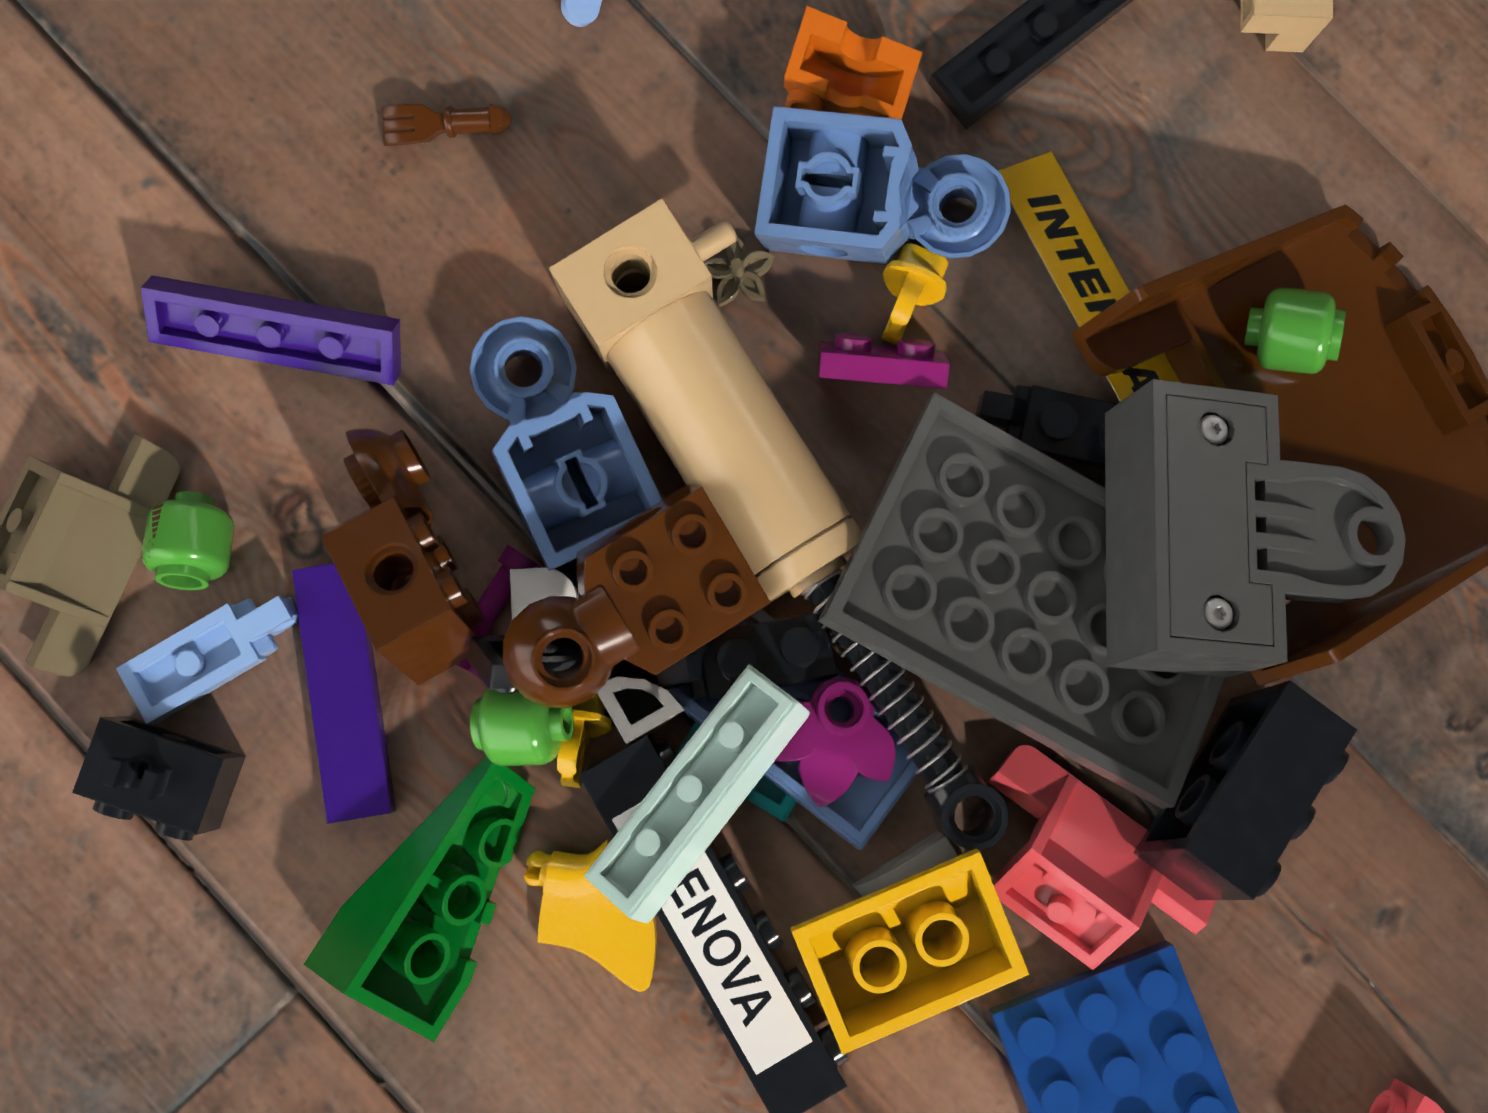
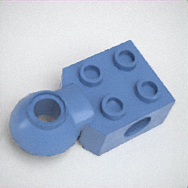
M773 106L754 235L765 250L887 265L907 239L918 240L932 253L948 258L971 257L989 248L1004 232L1011 213L1010 191L1001 173L986 160L967 154L950 155L928 164L925 168L918 167L916 155L901 119ZM962 197L970 200L975 205V213L964 222L954 223L948 221L941 214L943 206L954 198Z
M520 316L501 320L482 334L472 352L470 374L474 390L485 406L504 419H508L510 426H508L493 448L492 455L544 566L550 571L576 559L578 551L657 504L662 499L614 395L590 392L573 393L577 367L569 343L559 330L543 320ZM514 357H530L539 365L541 378L537 383L529 387L516 386L506 377L504 369L507 363Z

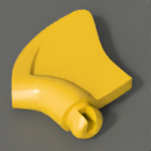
M608 838L597 849L588 854L553 851L552 855H549L539 850L530 853L526 862L528 868L523 878L530 886L543 887L537 942L571 948L586 954L633 990L638 992L645 991L651 984L656 960L657 932L655 916L649 923L629 919L584 877L612 839Z

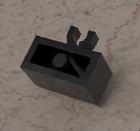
M129 716L100 717L72 793L94 800L92 809L100 814L123 820H131L133 815L136 814L156 821L153 830L157 833L174 839L190 841L193 840L194 835L220 829L246 756L152 724H146Z

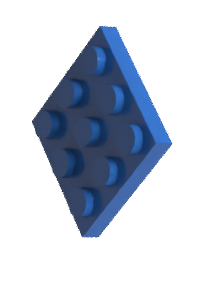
M1168 941L1160 942L1098 966L1094 970L1090 969L988 1009L1027 1113H1239L1174 945Z

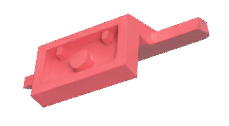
M1021 745L1006 756L988 783L1037 818L1038 822L1033 829L1030 840L992 878V883L1001 903L1092 970L1140 929L1151 903L1195 935L1208 924L1216 900L1194 899L1133 853L1147 832L1146 828L1035 747Z

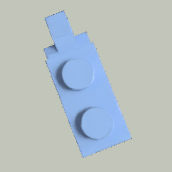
M281 595L256 608L252 599H246L238 604L227 603L117 667L116 670L145 723H159L267 659L266 656L278 650L279 647L273 636L282 633L299 622L297 606L292 597L283 598Z

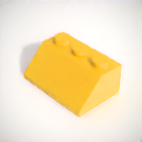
M977 848L790 927L842 1055L1029 975L982 855Z

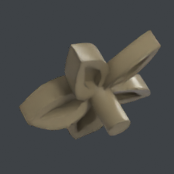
M737 236L736 242L725 250L727 260L712 258L704 262L712 278L721 280L717 289L719 308L733 301L740 289L750 300L765 302L764 285L760 276L770 269L775 259L774 254L759 250L750 252L747 255L744 243Z

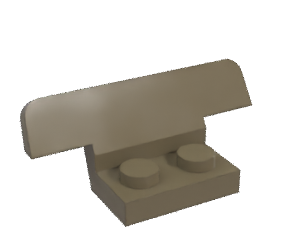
M134 434L108 490L80 479L53 464L30 455L28 456L0 513V589L50 607L48 615L25 660V663L32 668L66 677L76 676L87 668L141 555L148 514L156 504L167 501L179 476L180 465L173 454Z

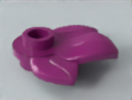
M835 677L823 682L815 689L809 702L800 703L810 711V714L775 759L778 762L799 761L798 770L803 787L818 807H825L841 797L851 786L857 773L875 781H889L895 763L896 751L891 733L873 718L874 705L873 701H869L871 697L864 686H859V682L847 677ZM843 699L849 704L851 715L847 722H837L830 716L829 705L832 700Z

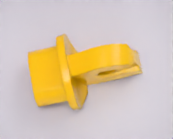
M907 243L902 247L898 259L886 265L882 273L884 282L889 291L898 299L881 337L882 340L897 345L898 340L903 336L915 305L927 306L943 300L947 289L943 277L949 263L944 256L932 253L921 246Z
M598 693L590 700L572 706L574 716L573 734L570 740L562 741L557 756V770L561 774L560 782L562 786L581 788L582 781L578 775L582 774L585 769L589 738L600 737L612 729V721L605 716L606 708Z

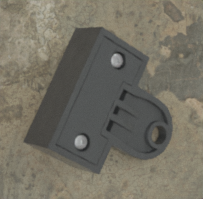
M1153 379L1105 413L1107 667L1233 677L1288 662L1285 600L1323 604L1355 602L1371 597L1390 585L1402 566L1406 538L1401 516L1383 488L1365 474L1344 467L1280 460L1278 395ZM1360 523L1369 527L1376 537L1377 547L1374 555L1363 549L1358 540L1357 531Z

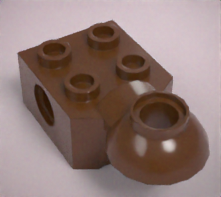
M368 428L346 431V436L354 454L343 460L351 479L370 508L324 533L321 539L375 650L417 685H420L467 659L471 636H481L477 626L485 623L486 619L469 589H463L453 572L459 568L442 537L440 535L436 537L431 529V524L434 520L432 511L419 488L420 485L431 480V477L403 429L392 435Z
M688 484L578 551L577 582L580 596L577 598L549 596L533 602L524 608L512 620L503 639L502 662L510 683L525 699L547 708H569L590 700L606 685L614 665L623 659L657 675L771 602L703 487ZM558 638H569L576 641L579 646V656L576 662L570 668L562 671H554L547 668L542 663V656L546 646Z

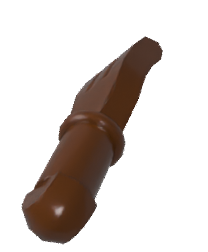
M399 104L383 106L381 108L382 119L384 120L382 122V129L385 132L383 135L384 146L426 143L443 133H447L449 138H455L457 134L492 132L493 135L506 131L512 122L511 113L505 107L498 104H489V107L454 109L448 106L445 107L444 113L434 112L423 104Z

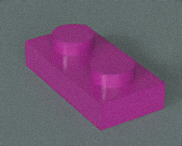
M855 333L835 334L834 342L820 341L818 372L821 378L947 389L950 363L944 352L935 351L936 344L934 342L906 338L898 340L897 348L873 346L872 337Z

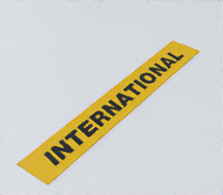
M1052 151L998 170L1010 191V203L1079 327L1130 292ZM1164 353L1120 373L1106 376L1120 402L1153 379L1180 382Z

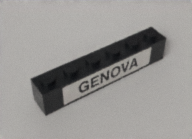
M649 734L578 775L613 838L677 757L667 739L657 744L653 736ZM711 842L657 912V916L768 1112L804 1113L847 1087L843 1069L840 1065L850 1059L847 1053L842 1055L830 1024L819 1029L807 1007L815 1003L816 999L798 967L796 966L787 972L774 949L781 946L783 941L767 912L763 909L754 914L744 898L742 891L751 886L735 856L730 852L721 857L714 843Z

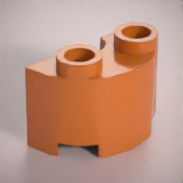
M806 6L784 75V87L788 92L785 102L786 107L902 120L923 52L884 36L877 39L861 37L848 28V22Z

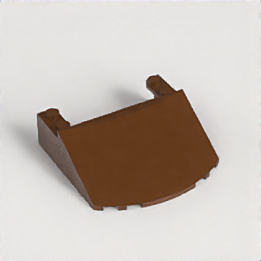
M1346 204L1143 284L1071 333L1090 369L1101 376L1120 373L1165 353L1181 383L1278 395L1280 460L1339 466L1365 474L1387 492L1399 511L1406 541L1403 564L1391 584L1373 596L1355 602L1339 604L1293 600L1286 602L1288 662L1251 671L1258 686L1331 665L1345 659L1488 566V380L1455 321L1429 285L1416 290L1405 275L1395 266L1404 256L1391 242L1378 248L1358 229L1364 218ZM1279 287L1328 292L1334 297L1336 309L1346 310L1343 336L1337 361L1327 360L1322 370L1316 374L1268 370L1259 365L1257 361V346L1245 345V337L1250 308H1264L1266 297L1271 290ZM1360 523L1357 531L1358 540L1363 549L1374 555L1377 547L1376 537L1369 527Z

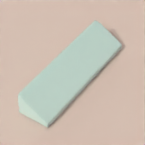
M748 664L589 868L584 877L629 919L649 923L806 721L810 711Z

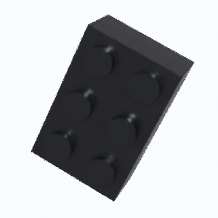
M1290 680L1231 698L1194 756L1175 807L1163 808L1159 811L1133 853L1196 900H1254L1256 897L1262 896L1278 879L1281 872V864L1277 861L1290 840H1294L1302 835L1313 821L1316 809L1312 804L1324 785L1337 778L1345 768L1349 759V753L1345 749L1357 729Z

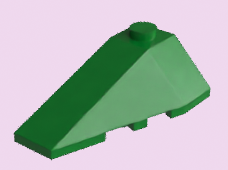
M485 757L341 906L303 965L344 995L435 1042L471 983L477 962L470 957L481 924L490 925L497 904L491 901L490 897L500 867L505 866L512 860L535 787L507 766L496 765Z

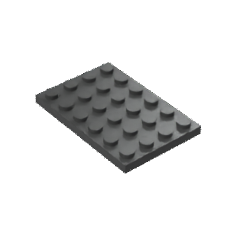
M935 392L926 400L861 532L858 545L853 548L818 620L823 625L1161 809L1175 807L1225 680V677L1107 667L1105 488Z

